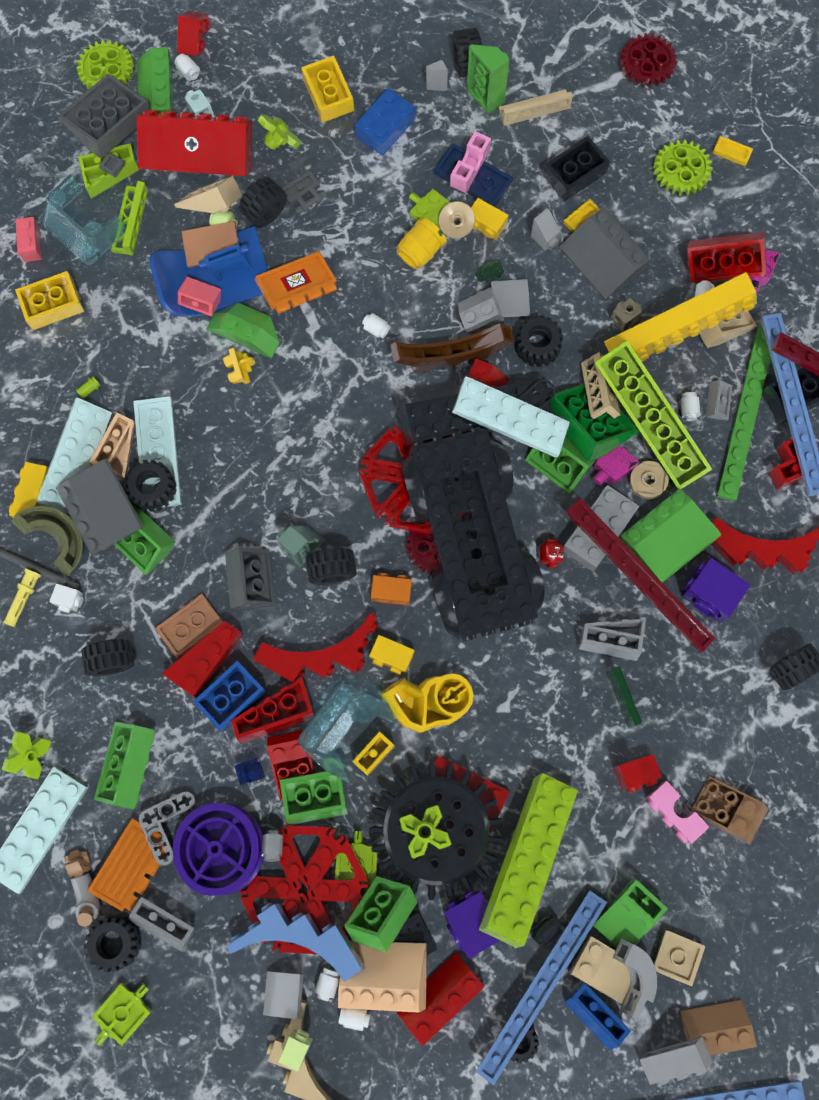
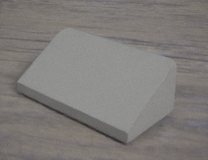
M443 60L426 66V89L447 91L448 70Z
M721 380L710 382L706 417L725 421L729 420L733 385Z

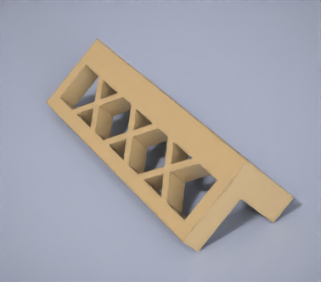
M565 89L499 107V114L503 126L570 109L573 95L572 92L567 93Z
M598 352L581 362L590 415L595 419L608 412L613 418L620 416L616 394L596 364H594L591 370H588L589 365L603 357ZM596 375V380L594 383H591L592 378ZM598 388V389H600V391L598 392L597 396L595 397V396H593V394L595 393L596 389ZM599 402H602L603 406L596 410Z

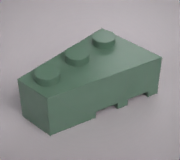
M289 526L288 529L284 528L279 533L277 539L283 554L299 568L305 564V558L316 552L326 541L310 526Z

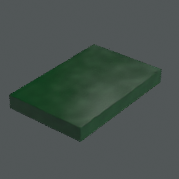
M619 666L612 668L607 673L626 725L628 729L636 727L642 721L622 670Z

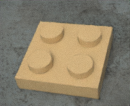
M664 930L653 962L656 972L692 986L705 946Z

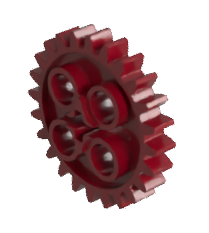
M647 33L644 34L643 38L639 34L637 39L632 37L631 41H627L625 47L622 48L619 64L622 66L621 72H626L625 78L631 77L630 82L636 80V85L641 82L643 87L649 84L650 88H652L653 83H655L658 87L660 81L665 83L666 79H670L675 71L677 55L674 54L675 49H671L672 43L666 44V38L661 41V35L654 38V33L651 34V37H648Z
M409 531L412 536L406 538L407 542H409L406 544V549L409 550L406 553L407 556H412L409 561L410 563L416 562L414 568L421 567V573L427 570L428 576H430L432 572L439 568L431 536L425 533ZM421 547H427L428 551L422 553L419 551V549Z

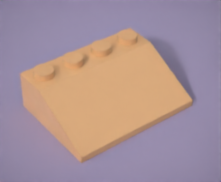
M349 940L365 968L345 982L340 977L338 1008L421 1012L426 1009L427 943L393 942L386 953Z

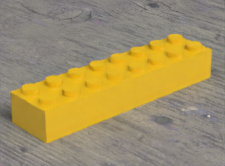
M747 272L604 341L610 352L628 340L641 362L645 361L653 353L659 354L672 344L678 345L689 336L699 335L701 330L705 328L711 329L724 319L730 320L743 310L744 312L751 310L757 304L756 290Z

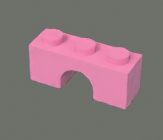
M476 131L473 133L467 144L463 160L457 162L451 173V187L467 193L490 151L491 138Z
M663 781L646 797L649 801L647 804L654 812L658 811L663 816L662 821L669 828L673 827L677 831L676 836L681 842L692 844L709 826L696 812H690L685 818L678 817L674 812V803L680 795L667 781Z

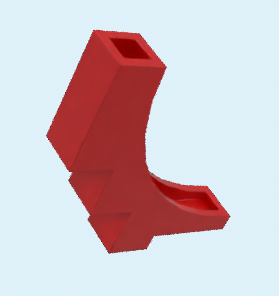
M717 517L712 524L718 529L721 536L710 545L732 567L737 563L741 565L748 558H751L762 570L767 567L771 569L780 561L792 574L797 571L801 573L809 566L807 562L812 558L809 554L817 547L815 543L819 540V528L802 537L770 541L742 534L729 527Z
M370 613L364 623L351 636L323 650L290 652L277 649L263 642L253 660L291 683H294L301 676L302 678L306 673L304 671L305 668L323 679H326L327 676L331 677L336 668L334 666L335 663L356 674L357 670L361 671L366 663L364 661L365 656L360 653V650H365L369 642L367 640L370 633H375L379 625L377 623L378 619Z

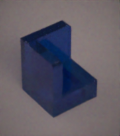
M254 758L234 766L239 783L242 786L265 778L259 758Z

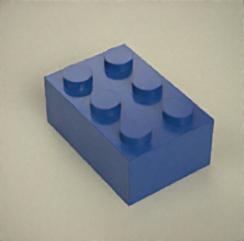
M387 88L355 124V135L359 140L384 156L415 121L416 107Z
M236 661L193 703L219 731L224 733L232 725L231 720L247 711L267 691Z

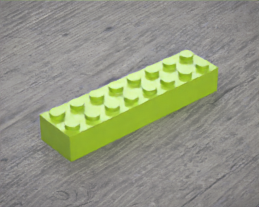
M628 340L595 361L602 375L678 489L684 488L712 470Z
M544 773L534 777L482 919L480 931L515 948L525 946L578 793L577 789Z

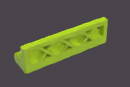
M137 181L136 187L126 186L111 251L114 253L134 254L148 195L145 182ZM130 192L135 193L133 201L129 199ZM131 208L129 217H127L125 212ZM127 224L126 231L123 233L121 230L122 226ZM123 240V248H118V242Z

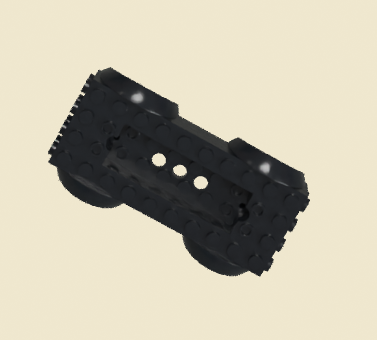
M481 427L470 429V432L465 434L456 432L448 438H443V436L435 437L432 439V442L428 443L424 441L415 442L410 448L409 456L402 463L404 479L414 513L418 521L428 524L439 568L432 574V582L443 624L448 634L457 637V640L462 639L463 642L477 638V634H481L482 637L496 633V629H500V632L515 628V624H518L519 627L533 624V619L538 618L537 612L542 607L545 596L540 567L532 554L519 549L506 502L512 493L514 482L509 454L500 441L489 437L487 428L481 429ZM462 512H470L472 519L469 522H464L461 519ZM469 530L476 533V539L473 541L466 538V532ZM478 548L481 550L482 556L480 559H473L471 557L472 549Z

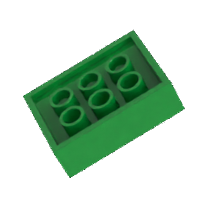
M585 384L555 393L553 400L550 402L553 415L570 422L566 436L588 461L605 456L639 432V429L621 410L620 416L616 418L605 412L593 419L590 415ZM597 388L593 396L596 397L600 389ZM599 402L596 410L603 406L602 402Z

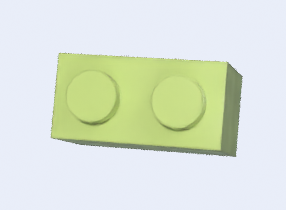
M300 1029L297 1032L293 1030L278 1063L299 1071L313 1040L309 1038L310 1034Z

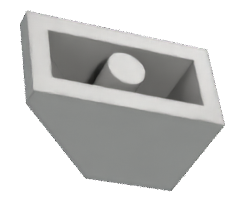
M548 208L534 219L531 238L545 251L550 247H555L559 242L560 230Z

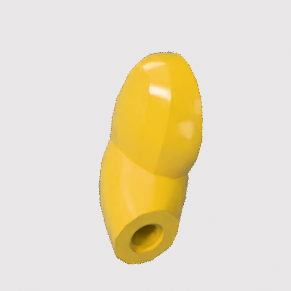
M453 673L427 678L420 685L402 678L380 693L400 724L417 733L425 732L436 726L449 725L460 719L471 707L474 697L472 687L467 679Z

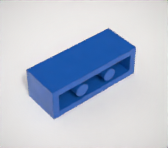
M586 983L578 986L564 1002L609 1050L619 1047L631 1032Z

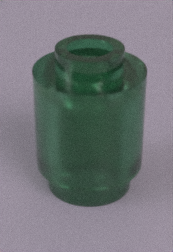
M492 260L478 267L475 274L479 282L487 284L501 277L504 269L499 260Z

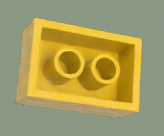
M334 56L301 67L303 81L322 123L354 111L353 97Z
M68 271L15 289L25 320L32 330L85 312L74 280Z

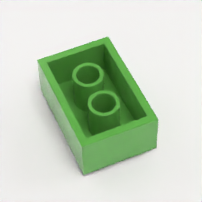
M376 876L345 924V928L352 941L387 953L418 901L410 886Z

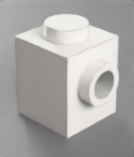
M56 584L50 603L58 606L60 611L69 613L72 610L77 612V609L83 603V593L76 589Z

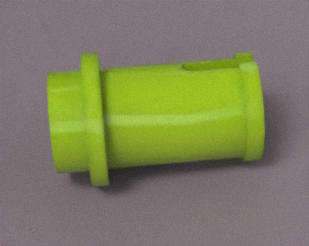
M94 377L88 378V381L76 389V391L85 399L95 389L98 390L100 384Z

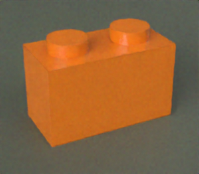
M378 573V576L373 575L371 602L410 606L412 579L404 575H398L397 578L389 577V574Z

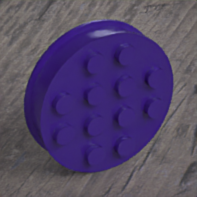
M212 803L192 811L180 824L173 843L174 864L184 883L194 891L208 896L232 894L245 888L258 874L264 856H262L263 833L258 822L248 811L232 804Z

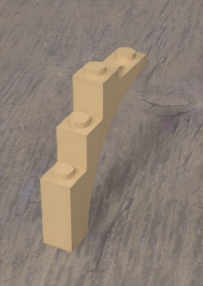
M302 999L300 1019H291L290 1024L286 1023L282 1033L285 1039L277 1037L275 1042H270L267 1054L270 1055L268 1062L292 1070L291 1072L287 1071L283 1084L286 1085L284 1092L304 1100H333L318 1084L309 1067L306 1056L299 1071L278 1063L293 1030L296 1032L298 1029L303 1030V1018L307 1001Z

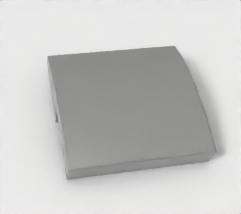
M527 279L491 281V288L503 318L530 316Z
M267 971L263 1015L300 1019L304 974Z

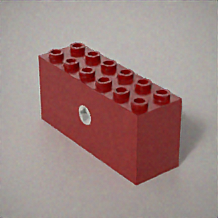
M151 109L142 111V114L137 115L138 169L247 176L252 172V120H247V116H236L231 119L229 115L220 114L219 116L212 117V114L201 113V115L194 116L193 112H183L176 115V111H165L160 114L158 110Z

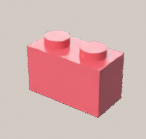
M35 218L16 219L17 251L24 262L42 260L40 226Z
M186 277L178 290L179 305L209 316H213L221 301V289Z

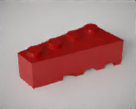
M223 621L165 670L162 675L193 697H199L241 640L243 634L226 621Z
M301 676L291 685L285 686L278 693L271 697L269 696L262 703L245 711L231 720L236 739L240 744L316 719L305 682Z

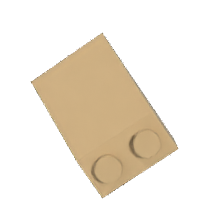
M232 175L190 192L174 205L176 208L208 213L220 211V213L228 211L231 206L237 204V200L243 195Z
M743 310L730 320L724 319L711 329L705 328L701 330L700 336L707 348L723 344L758 326L749 311L744 312Z
M588 935L569 972L623 1004L631 984L628 968L623 963L613 959L615 950Z

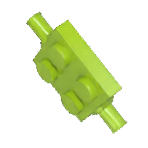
M434 189L422 198L415 194V192H412L409 199L413 200L416 206L410 210L409 216L416 221L420 217L422 219L427 218L440 229L439 215L442 209L451 202Z
M354 831V843L351 845L369 879V882L361 881V884H369L371 886L376 878L378 853L372 852V846L362 844L363 831H359V839L358 831ZM339 853L336 858L335 880H352L355 872L347 856L344 853Z
M121 983L95 1012L92 1018L100 1025L102 1030L94 1039L95 1043L98 1042L97 1045L101 1046L107 1037L115 1039L121 1046L124 1045L152 1011L141 999L149 990L148 986L145 987L146 984L143 983L136 992H133Z

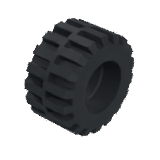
M476 27L455 30L453 33V56L459 77L468 75L469 46L472 44L482 45L480 33Z
M262 178L255 182L242 197L239 207L240 212L255 227H265L281 214L287 202V194L271 178Z
M540 315V318L532 316L531 320L527 318L525 323H521L516 335L515 350L518 352L520 359L524 358L523 362L525 364L529 362L530 366L533 367L534 364H537L538 367H542V364L547 366L550 361L553 363L556 357H558L563 342V334H561V327H557L558 323L556 321L551 322L552 318L544 319L542 315ZM540 335L548 340L549 345L538 348L533 346L528 339L532 336Z
M143 460L142 464L137 462L135 468L131 467L129 469L131 473L126 474L127 481H124L125 491L138 508L140 507L144 511L148 509L150 512H154V509L157 508L160 511L163 505L165 507L169 505V500L173 501L174 497L172 495L176 494L177 490L175 487L177 485L174 480L175 478L163 463H157L155 460H151L149 463L148 460ZM147 479H160L159 488L151 494L141 493V487Z
M324 549L316 551L305 558L308 579L312 584H336L348 581L357 575L354 552L351 549Z
M103 640L89 644L81 650L84 673L89 676L112 675L127 671L135 666L132 645L129 640Z
M807 644L772 665L769 671L782 690H789L819 672V653L813 644Z
M118 916L106 918L95 923V926L89 929L90 934L85 937L87 943L84 944V949L88 951V953H85L86 958L90 957L89 963L91 965L95 964V969L97 970L103 969V972L118 971L134 961L133 959L139 954L137 952L138 949L141 948V943H139L141 935H138L136 932L138 931L137 926L133 927L132 922ZM110 931L118 933L122 938L123 947L118 956L107 954L103 947L104 937Z

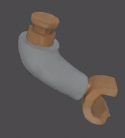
M76 850L70 852V855L65 856V867L68 876H74L70 880L76 897L77 908L75 914L77 922L80 926L86 927L96 920L101 905L99 898L87 891L93 882L89 873L84 874V872L91 870L89 854L87 851L79 852Z

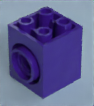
M710 558L707 562L703 561L693 573L695 577L688 580L682 589L685 591L682 597L693 604L704 615L722 623L731 616L751 584Z
M474 889L463 894L464 899L459 902L454 899L445 905L446 909L443 910L449 921L446 926L459 950L465 951L468 959L501 941L479 930L488 905L479 890L475 892Z

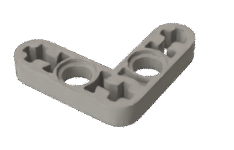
M182 792L144 810L139 815V823L155 860L161 866H167L173 861V851L161 824L194 807L195 798L190 792ZM184 796L187 799H192L189 801V806L186 807L185 804L179 806L180 811L177 812L173 801L177 800V804L181 803ZM164 805H171L173 807L171 815L165 816L162 814L161 810ZM158 809L161 820L158 821V818L155 817L151 820V824L143 823L146 814L153 816L156 814L154 810ZM154 832L162 834V840L159 843H153L150 839ZM164 843L167 844V846L163 847L165 853H170L166 862L163 859L159 860L161 856L160 850H154V848L160 847Z

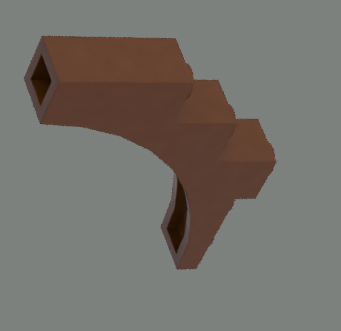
M499 323L481 332L450 341L429 344L394 342L390 347L395 363L411 366L413 371L425 374L440 365L454 367L468 359L475 360L476 358L482 361L515 344L511 326Z

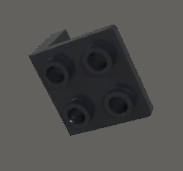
M418 912L407 918L393 941L427 943L426 956L437 950Z

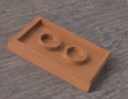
M235 221L182 231L188 268L199 267V261L205 260L204 256L239 244Z
M201 594L158 625L155 630L174 656L180 659L223 621L204 595Z

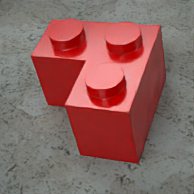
M188 10L178 15L177 53L194 56L202 54V51L205 49L203 35L210 30L211 21L208 19L209 14Z
M793 439L783 442L778 447L777 452L783 464L774 467L769 473L777 490L803 479Z
M654 754L613 768L621 791L627 790L628 793L643 789L642 784H646V786L658 783L657 779L662 777Z

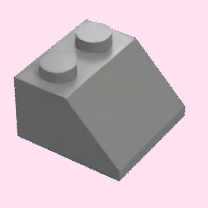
M491 287L458 303L460 318L465 330L470 335L504 321Z

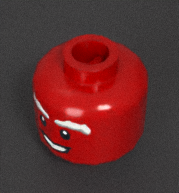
M558 540L543 541V544L539 546L540 563L546 564V568H557L558 564L564 562V546Z

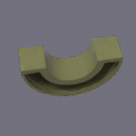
M34 506L24 509L14 516L11 522L24 535L31 531H44L54 537L59 551L53 564L65 576H68L75 569L82 555L83 541L74 521L67 514L52 507Z

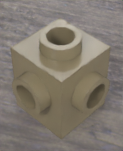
M629 298L627 301L623 300L618 303L611 316L614 323L621 331H624L630 325L633 327L640 321L642 310L637 302Z

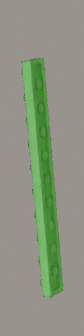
M761 325L756 330L716 496L731 502H736L770 361V353Z

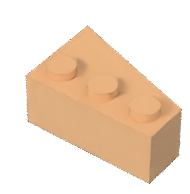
M116 412L90 460V464L93 466L107 458L118 480L122 482L127 481L125 476L129 469L135 432L133 420Z

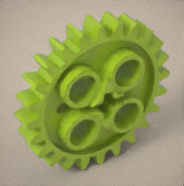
M104 40L101 41V44L95 41L94 47L89 44V50L83 49L85 55L79 54L81 60H77L79 66L76 68L83 85L86 84L87 89H90L108 73L125 85H128L126 79H132L130 75L134 73L132 56L129 50L125 49L123 44L119 46L117 41L112 44L111 40L107 44H105Z
M677 140L675 145L673 142H670L669 146L664 145L663 150H659L658 155H656L653 166L655 168L654 175H657L656 181H661L660 187L666 185L665 191L672 189V194L678 191L679 196L682 195V192H685L688 196L690 191L694 194L697 189L701 191L703 185H707L713 167H710L712 161L708 160L710 155H704L706 149L699 150L700 144L695 147L693 146V141L687 144L686 140H684L683 144Z

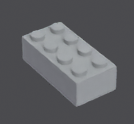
M608 485L591 507L593 512L617 537H619L639 508L637 504ZM579 526L564 545V553L592 572L596 570L605 557L603 551Z

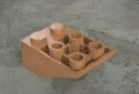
M710 776L691 809V812H696L702 819L749 845L768 811L763 802Z

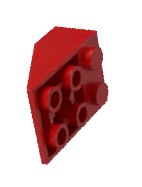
M306 729L267 737V749L281 801L283 799L280 780L315 774L311 747Z

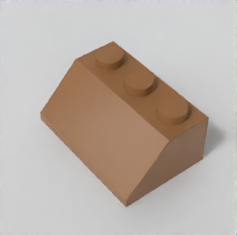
M741 999L680 1011L686 1041L702 1037L710 1056L757 1047L752 1024Z

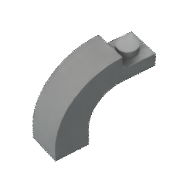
M621 939L613 959L623 963L628 968L631 984L620 1011L638 1020L643 1012L646 1001L654 1002L657 991L656 969L650 956L643 949Z

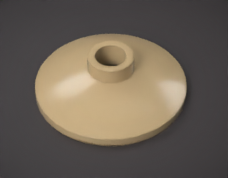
M463 202L449 203L442 209L439 215L440 229L450 238L458 239L465 237L471 232L475 224V216L472 209ZM460 219V224L456 225L454 223L455 220Z

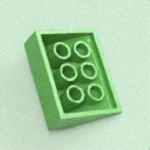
M678 489L621 535V539L663 583L719 538L721 533L696 503L681 489Z

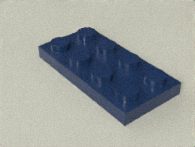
M453 143L434 169V174L450 183L451 173L457 162L463 160L466 150ZM484 161L467 193L495 207L513 182V177Z

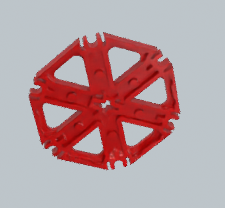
M394 425L393 431L390 427L363 456L361 465H365L368 468H360L359 477L374 515L378 512V519L383 515L387 516L385 525L389 524V527L430 534L427 523L415 524L402 521L400 518L401 513L411 504L402 464L376 458L388 443H395L397 445L403 462L409 456L410 448L413 445L406 446L403 430H398L397 426ZM374 480L400 484V486L384 503H380L375 496L371 483Z
M284 825L285 828H279L281 835H283V850L279 862L286 877L256 875L248 884L247 890H240L241 894H248V897L241 896L240 898L252 924L257 921L261 924L254 907V901L257 898L286 899L281 907L291 923V919L299 913H309L320 933L323 934L321 930L331 923L334 926L323 901L350 902L353 905V913L360 900L364 897L362 889L370 887L369 884H361V881L369 882V879L349 839L347 838L342 845L341 843L345 840V835H341L338 840L334 838L336 829H332L328 836V832L332 827ZM298 834L317 835L320 838V844L306 866L293 841V838ZM344 853L355 872L354 878L352 880L324 879L338 854ZM302 883L305 886H309V889L307 890V895L305 893L300 892V889L302 888ZM344 925L342 929H343V931L345 932L346 936L348 937V936H349V933L347 932V930H346V928H345V925ZM277 940L274 941L275 944L272 950H276L281 944L277 952L317 954L301 945Z

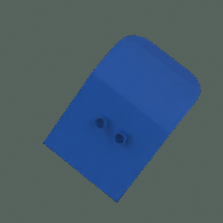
M255 226L237 232L239 244L204 256L205 260L199 261V267H187L185 250L156 251L152 253L149 257L150 267L158 297L163 307L170 314L179 317L206 315L178 304V290L186 277L221 289V301L215 312L237 302L243 303L262 296L263 293L255 281V276L267 272L268 268Z

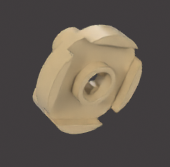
M644 461L632 470L629 482L635 495L643 499H654L660 497L666 490L669 478L667 472L664 471L659 463ZM647 476H651V480H654V483L647 484L644 479Z

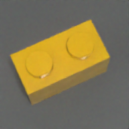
M477 198L471 207L475 216L473 229L481 231L488 238L497 240L508 224L509 215Z
M378 635L369 657L373 660L372 664L379 667L385 665L390 667L391 672L401 675V672L406 674L415 650Z
M379 732L352 762L369 776L394 749L395 745Z

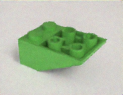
M632 879L595 921L593 926L616 948L621 939L635 944L656 924L668 908L638 880Z

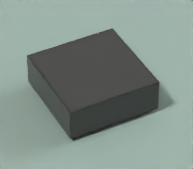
M109 152L99 167L102 171L115 178L125 166V162Z

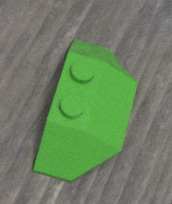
M239 302L214 313L206 328L209 332L271 359L280 344L271 317Z

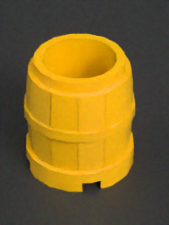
M420 217L415 222V226L405 234L398 244L397 253L405 263L418 270L434 258L439 248H442L447 243V239L444 234L440 236L438 233L440 229L427 218L422 219Z

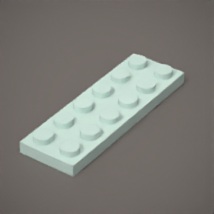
M467 376L463 379L452 410L454 414L556 458L560 454L570 423Z
M169 396L134 401L139 463L142 464L143 460H148L149 463L151 460L163 463L175 478L174 480L177 485L175 487L177 490L176 494L172 495L174 499L173 501H168L169 505L167 507L182 505L172 398ZM147 479L141 487V493L151 494L159 488L160 479Z
M75 398L36 503L58 509L70 516L56 487L91 467L90 460L104 436L112 412L80 398Z
M52 768L0 849V883L17 894L22 893L88 789L87 786L58 768Z

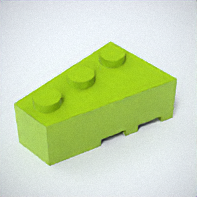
M131 143L114 147L110 151L111 154L125 162V166L115 178L102 171L99 167L108 153L103 158H99L94 153L78 156L85 188L91 199L139 171L136 155Z

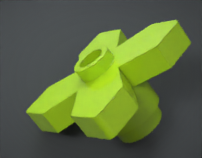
M263 114L258 118L257 121L265 129L269 130L264 140V143L269 148L275 150L281 145L285 146L286 143L298 148L301 144V140L288 130L287 125L281 118L274 117L272 120Z
M15 731L11 741L12 746L8 753L9 756L5 758L2 770L16 774L23 769L24 776L39 779L42 766L37 758L48 753L51 741L37 737L31 742L29 734Z
M437 805L426 809L422 821L411 814L399 819L403 831L415 835L408 846L412 858L424 855L429 842L439 849L451 845L448 833L436 829L442 818L439 806ZM425 827L429 829L427 836H424L421 832Z

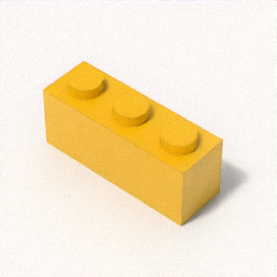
M25 462L24 467L20 470L19 485L14 490V501L9 507L10 517L14 518L17 513L24 509L43 506L36 503V500L49 469L47 466Z

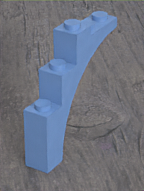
M271 902L261 908L262 913L257 915L261 924L259 921L248 927L249 932L244 935L242 933L237 934L230 939L232 943L226 946L231 954L248 945L263 941L292 942L322 956L337 971L344 982L365 968L340 924L333 926L331 923L321 930L323 933L321 934L309 913L305 915L299 913L291 919V923L279 903L273 905Z

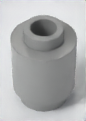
M267 831V834L262 835V856H264V861H280L283 850V835H280L279 831Z

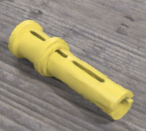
M28 569L24 570L25 575L21 583L17 585L19 590L3 623L15 627L29 595L34 593L35 590L33 588L38 578L42 576Z

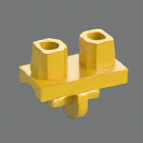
M235 348L229 349L230 354L223 358L225 366L227 368L234 367L235 370L228 373L229 381L233 384L240 382L244 384L250 383L248 372L252 371L251 366L255 364L254 358L248 357L247 353L237 352Z

